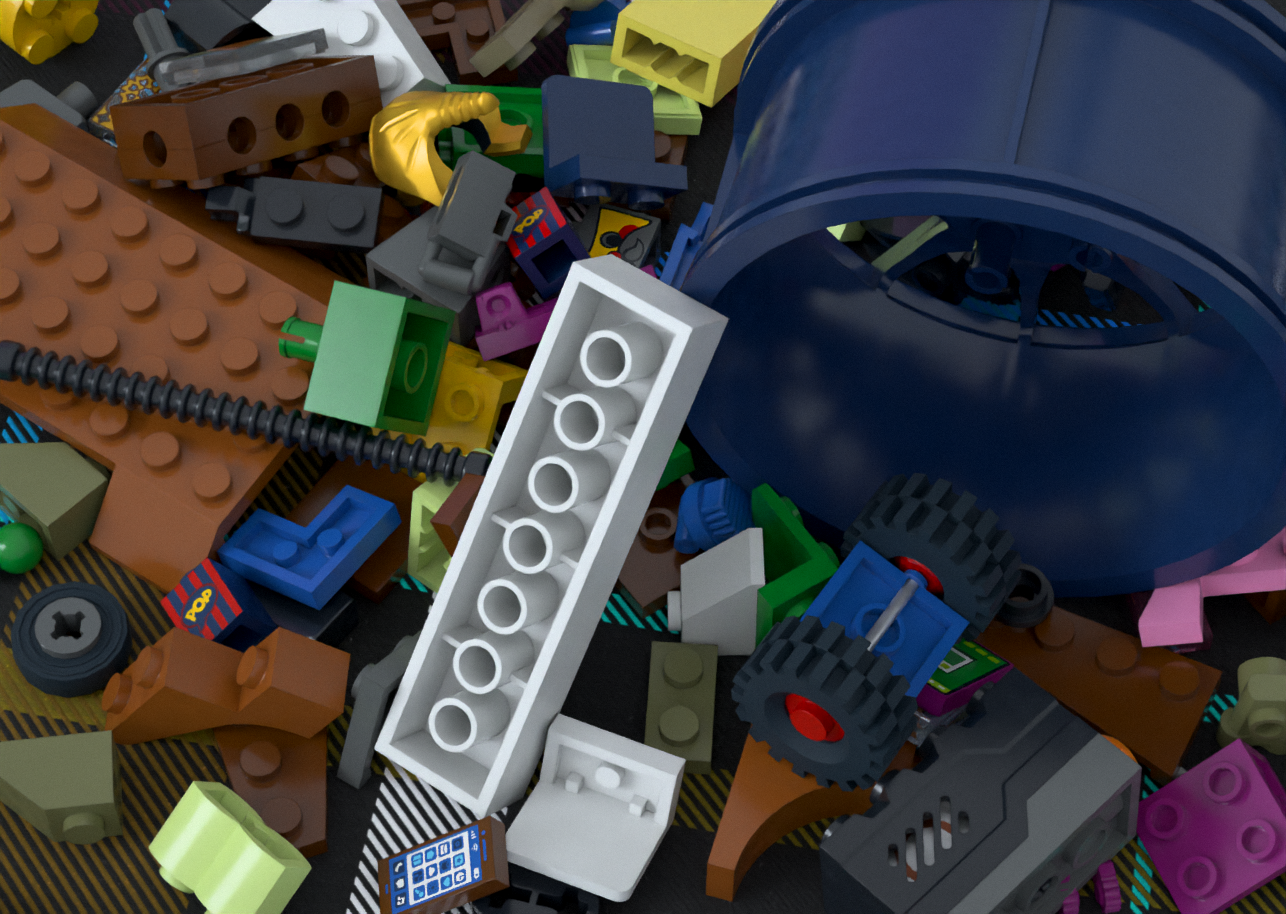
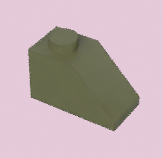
M66 442L1 443L0 509L14 522L25 523L35 528L42 538L44 549L59 561L92 535L111 480V475L104 465L89 456L84 459Z
M112 730L1 741L0 801L54 842L68 841L73 844L85 845L98 842L104 837L123 835L121 762Z

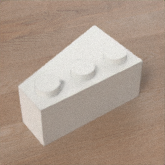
M272 0L252 18L253 21L274 36L308 31L279 39L302 57L374 55L383 109L394 98L412 91H436L443 93L445 92V84H451L396 0Z

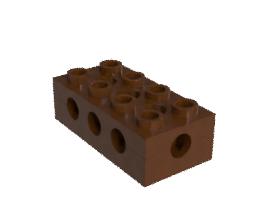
M374 55L293 57L109 106L123 179L149 180L150 188L152 189L167 188L187 182L188 189L194 190L224 184V173L233 170L236 171V175H251L269 171L273 168L271 159L281 156L283 161L286 162L316 157L319 155L318 146L328 143L329 148H341L363 143V132L370 131L372 118L383 109Z

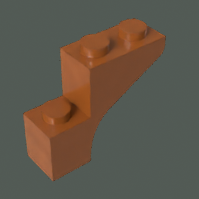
M174 627L152 647L146 646L139 654L137 660L121 674L115 673L111 677L102 697V710L108 712L104 731L112 730L115 743L123 745H133L231 724L267 726L310 739L343 713L350 653L278 627L257 646L249 647L245 653Z

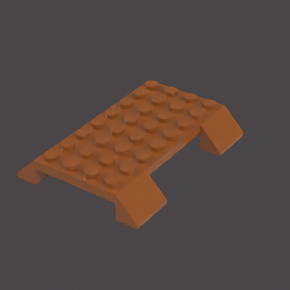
M36 103L0 108V342L3 340L19 342L25 346L26 351L32 347H38L43 357L47 352L55 351L60 361L64 356L72 355L77 365L82 360L89 359L92 361L94 369L99 364L106 363L109 365L111 373L117 368L123 367L127 370L128 377H131L134 372L140 371L144 374L145 381L157 375L161 378L163 385L174 379L179 383L180 389L191 383L196 386L198 394L205 388H211L214 391L215 398H218L223 392H228L233 402L239 397L245 396L248 398L250 406L262 400L266 403L267 410H271L273 406L279 404L284 408V412L287 415L296 408L301 411L302 418L306 419L309 414L315 413L303 410L314 363L295 358L289 359L280 355L279 338L299 343L305 342L304 337L281 332L282 326L289 317L293 316L304 321L324 325L334 281L356 284L289 246L255 243L252 237L237 234V223L212 221L210 219L211 215L205 210L206 199L181 185L152 189L150 188L149 180L123 179L119 154L116 148ZM21 377L15 382L0 380V403L113 471L89 544L93 550L166 595L180 583L186 573L196 568L206 557L223 565L217 551L225 543L224 536L300 444L296 443L294 447L288 449L283 445V441L280 438L276 443L268 444L264 434H261L256 440H251L246 430H243L240 435L234 436L231 434L229 426L217 432L213 429L212 422H208L206 426L200 428L195 424L194 418H191L186 423L179 422L176 413L171 418L164 419L161 417L159 409L153 414L147 415L143 412L142 405L130 411L126 408L124 401L118 406L113 407L109 405L107 397L96 403L91 400L90 393L79 399L74 396L72 389L65 394L58 393L55 384L50 389L43 390L39 387L38 380L31 386L24 385ZM316 413L320 419L322 417V414Z

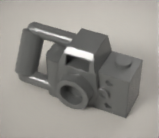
M473 150L459 157L438 211L427 232L426 239L428 243L418 265V273L423 276L424 282L467 296L482 289L498 246L508 242L518 216L504 203L511 192L516 172ZM442 248L469 261L476 260L472 270L438 260Z

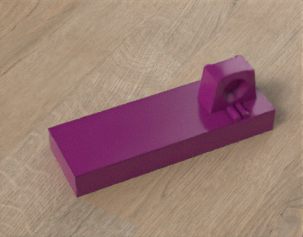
M652 264L640 268L643 272L657 279ZM511 282L477 293L476 303L481 325L475 326V339L483 361L485 362L541 342L558 298L525 309Z

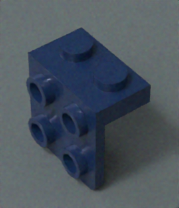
M552 75L543 81L541 90L544 187L548 188L552 196L574 198L576 203L586 205L613 202L628 204V208L634 210H655L664 207V200L688 190L687 166L655 162L653 96L647 87L564 75Z

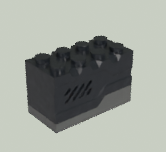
M1013 667L996 684L993 681H989L974 693L966 707V713L969 717L961 725L951 724L949 727L940 725L926 737L918 752V757L922 761L912 770L903 768L901 771L893 769L887 772L877 782L870 794V802L873 806L862 816L858 814H853L852 816L844 814L827 828L819 845L825 912L827 914H1055L1062 907L1065 898L1075 888L1076 891H1079L1097 873L1098 867L1109 859L1111 860L1136 836L1142 767L1124 744L1114 737L1099 734L1078 716H1074L1060 705L1054 697L1016 667ZM1070 875L1069 882L1060 884L1067 876Z

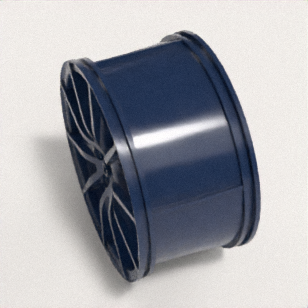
M777 0L760 23L747 50L737 90L732 144L703 244L697 251L679 289L681 293L729 318L685 420L694 437L712 460L750 495H752L754 488L767 483L779 498L786 496L794 503L802 517L803 527L808 533L840 549L845 541L842 538L845 531L885 480L889 483L893 476L904 474L909 481L914 473L927 474L930 485H934L939 478L952 482L953 493L961 496L967 490L978 498L973 504L982 512L990 508L1000 518L995 527L998 530L1009 529L1015 540L1009 550L1019 551L1021 564L1032 565L1045 575L1053 588L1054 598L1120 595L1168 587L1217 571L1258 550L1286 526V18L1265 0ZM896 216H932L871 264L844 245L827 229L832 226L869 219ZM972 252L969 267L965 272V282L967 285L983 294L1000 293L1003 287H1007L1008 272L1011 266L1020 281L1021 319L1020 321H1015L964 308L921 292L897 280V278L920 263L944 253ZM1056 264H1071L1085 272L1086 268L1091 270L1092 273H1098L1115 280L1138 293L1164 320L1144 325L1111 328H1077L1036 324L1040 290L1051 267ZM1172 281L1199 297L1211 308L1198 312Z

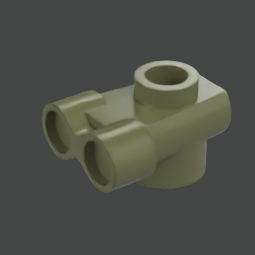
M1275 657L1250 659L1242 663L1237 670L1239 699L1234 708L1230 707L1222 713L1216 731V740L1222 748H1225L1240 738L1249 746L1258 745L1272 754L1284 755L1286 754V661Z

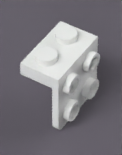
M558 713L548 729L540 780L505 834L507 861L612 901L623 902L628 900L674 820L686 759Z

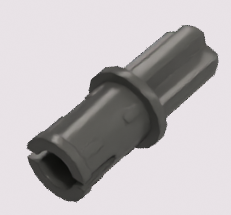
M151 8L145 13L135 16L133 25L149 58L146 65L147 75L152 80H156L161 91L165 92L195 84L196 81L190 68L191 58L177 59L188 56L190 53L186 49L178 47L162 11L157 8Z

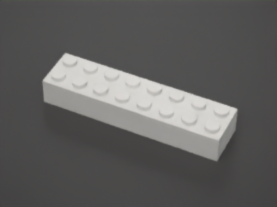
M613 254L574 261L572 263L374 747L376 751L483 818L524 797L545 748L548 729L561 711L729 318Z

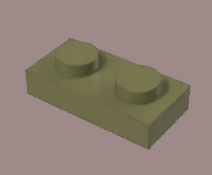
M652 641L644 745L686 759L683 773L710 774L718 645Z

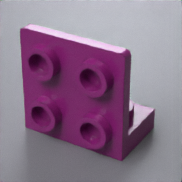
M1240 738L1139 802L1136 832L1181 914H1218L1286 872V791L1267 758Z

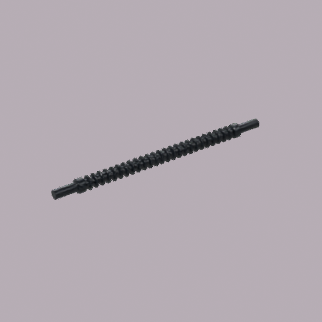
M10 340L0 342V380L15 382L21 377L22 383L26 386H31L38 380L39 387L43 390H48L55 384L56 390L60 394L68 393L72 389L74 396L80 399L85 397L87 393H90L91 400L96 403L107 397L109 405L113 407L118 406L124 401L126 408L130 411L142 405L143 412L147 415H151L159 409L160 415L164 419H169L176 413L178 421L181 423H186L191 418H194L195 424L202 428L208 422H212L213 429L217 432L229 426L230 432L234 436H238L243 430H246L251 440H256L261 434H264L268 444H274L280 438L283 441V445L288 449L294 447L296 443H300L301 450L305 453L317 447L322 457H327L331 451H334L339 461H345L351 455L358 466L363 465L367 460H371L374 469L380 470L385 464H388L393 474H398L403 468H406L408 476L412 479L418 477L420 473H425L428 482L433 483L438 477H442L444 484L447 487H452L456 481L460 482L466 473L486 476L493 459L490 454L478 451H471L467 457L462 456V450L459 447H454L449 453H446L444 446L440 442L435 443L432 448H427L426 441L422 438L417 439L414 444H409L408 437L405 434H400L396 440H392L387 430H382L375 436L373 435L372 428L369 426H364L360 431H355V425L350 421L344 423L342 427H338L337 420L333 417H329L324 423H321L316 413H311L304 419L302 418L301 411L296 408L287 415L284 412V408L279 404L273 406L271 410H267L266 403L262 400L250 406L249 400L245 396H241L233 402L228 392H223L218 398H215L214 391L211 388H205L198 394L196 386L191 383L180 389L179 383L174 379L163 385L161 378L157 375L145 381L144 374L140 371L134 372L131 377H128L127 370L123 367H119L111 373L110 367L106 363L99 364L94 369L93 363L89 359H84L77 365L72 355L64 356L60 361L55 351H49L43 357L38 347H32L26 351L25 346L19 342Z

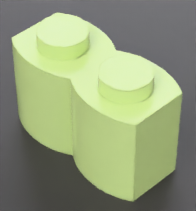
M193 781L148 847L155 859L162 865L159 869L160 875L176 889L185 893H195L200 902L207 908L205 914H281L312 869L305 857L291 843L265 825L262 818L248 803L219 782Z

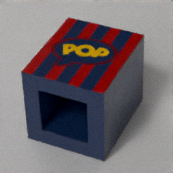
M544 187L512 208L518 216L508 242H506L514 258L544 300L563 288L574 261L592 258L575 227L547 187Z
M208 557L196 568L186 573L180 583L160 601L177 628L243 653L249 647L257 646L278 628L246 579Z

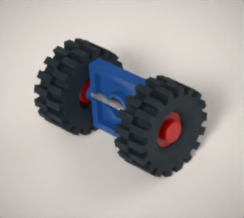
M914 473L909 481L904 474L893 476L889 483L885 480L845 531L842 537L845 541L841 545V556L846 559L799 620L795 615L786 617L782 623L777 622L735 675L732 681L735 683V686L732 688L731 694L732 700L740 703L736 708L740 721H747L753 724L748 733L756 742L765 740L771 746L768 754L777 762H780L784 757L794 764L791 770L793 773L802 778L811 773L816 776L817 785L829 789L837 781L842 791L853 792L857 785L862 790H865L881 778L917 726L918 717L914 716V713L918 709L916 697L954 644H959L962 638L967 642L975 640L981 632L985 631L1020 580L1022 572L1017 570L1022 563L1020 552L1009 550L1015 541L1009 529L998 530L995 527L1000 518L990 508L982 512L973 505L978 499L967 490L961 496L953 493L952 482L939 478L934 485H930L927 474Z

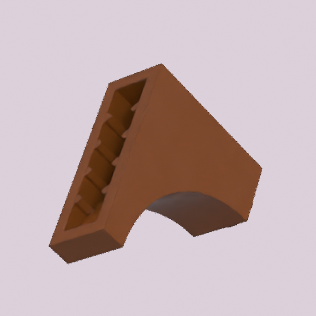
M915 727L913 732L920 737L921 729ZM748 733L707 862L706 895L733 902L746 872L768 847L788 833L809 823L844 814H864L873 806L870 802V794L877 781L865 790H862L857 785L853 792L842 791L837 781L834 782L830 789L817 785L815 775L808 773L805 778H802L793 773L791 770L794 764L784 757L780 762H777L768 754L771 746L765 740L756 742ZM907 739L881 778L893 769L899 771L903 768L912 770L922 761L917 755L919 745Z

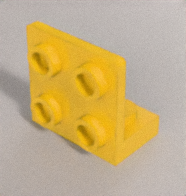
M449 341L426 436L387 431L390 433L392 440H396L400 434H405L408 437L409 444H414L417 439L422 438L426 441L427 448H432L435 443L440 442L444 446L446 453H449L454 447H459L462 450V456H465L475 448H484L489 451L500 410L503 404L517 400L528 370L496 358L484 362L480 352ZM371 427L373 435L377 436L380 431L385 430ZM403 468L401 471L408 475L407 469ZM420 473L418 477L414 478L421 483L427 481L425 473Z

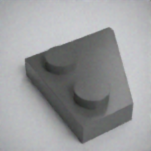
M422 630L413 637L411 635L403 637L393 652L376 665L374 663L366 665L353 684L351 697L356 701L336 777L357 789H360L371 777L370 766L375 750L374 747Z

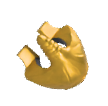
M412 91L394 98L372 118L369 131V154L378 180L391 188L397 189V194L404 205L416 206L427 200L439 207L453 173L438 155V133L444 128L456 127L469 132L479 144L482 153L493 157L524 153L533 133L528 124L511 126L503 123L498 107L500 104L499 99L489 92L442 93L436 91Z

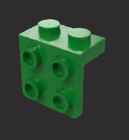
M763 483L752 490L751 517L756 528H762L764 575L770 581V583L757 590L755 649L777 622L782 623L786 617L795 615L800 620L840 567L838 558L833 550L824 542L817 544L803 527L802 517L794 503L786 496L779 498L767 483Z

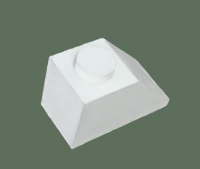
M748 528L681 565L680 591L667 592L668 631H681V643L718 645V656L751 655L754 652L757 590L765 586L762 528Z

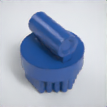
M604 0L590 11H573L570 18V27L567 28L565 33L568 48L569 45L573 44L613 45L618 13L631 2H626L627 0Z
M710 477L692 483L686 488L680 498L674 548L684 554L696 553L699 551V548L706 552L748 528H756L751 517L752 496L731 478L718 479Z

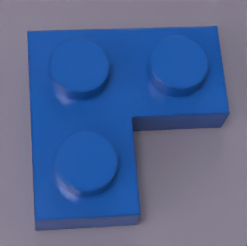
M346 485L306 528L258 508L219 548L217 553L223 566L242 577L320 610L401 524L402 520L394 503Z

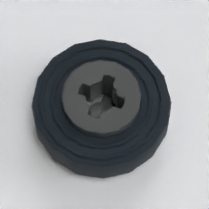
M76 581L52 585L33 595L18 611L11 630L13 657L28 683L46 694L66 698L92 694L107 686L111 677L115 673H121L126 667L133 644L128 615L116 597L98 585ZM80 632L81 637L68 636L66 633Z

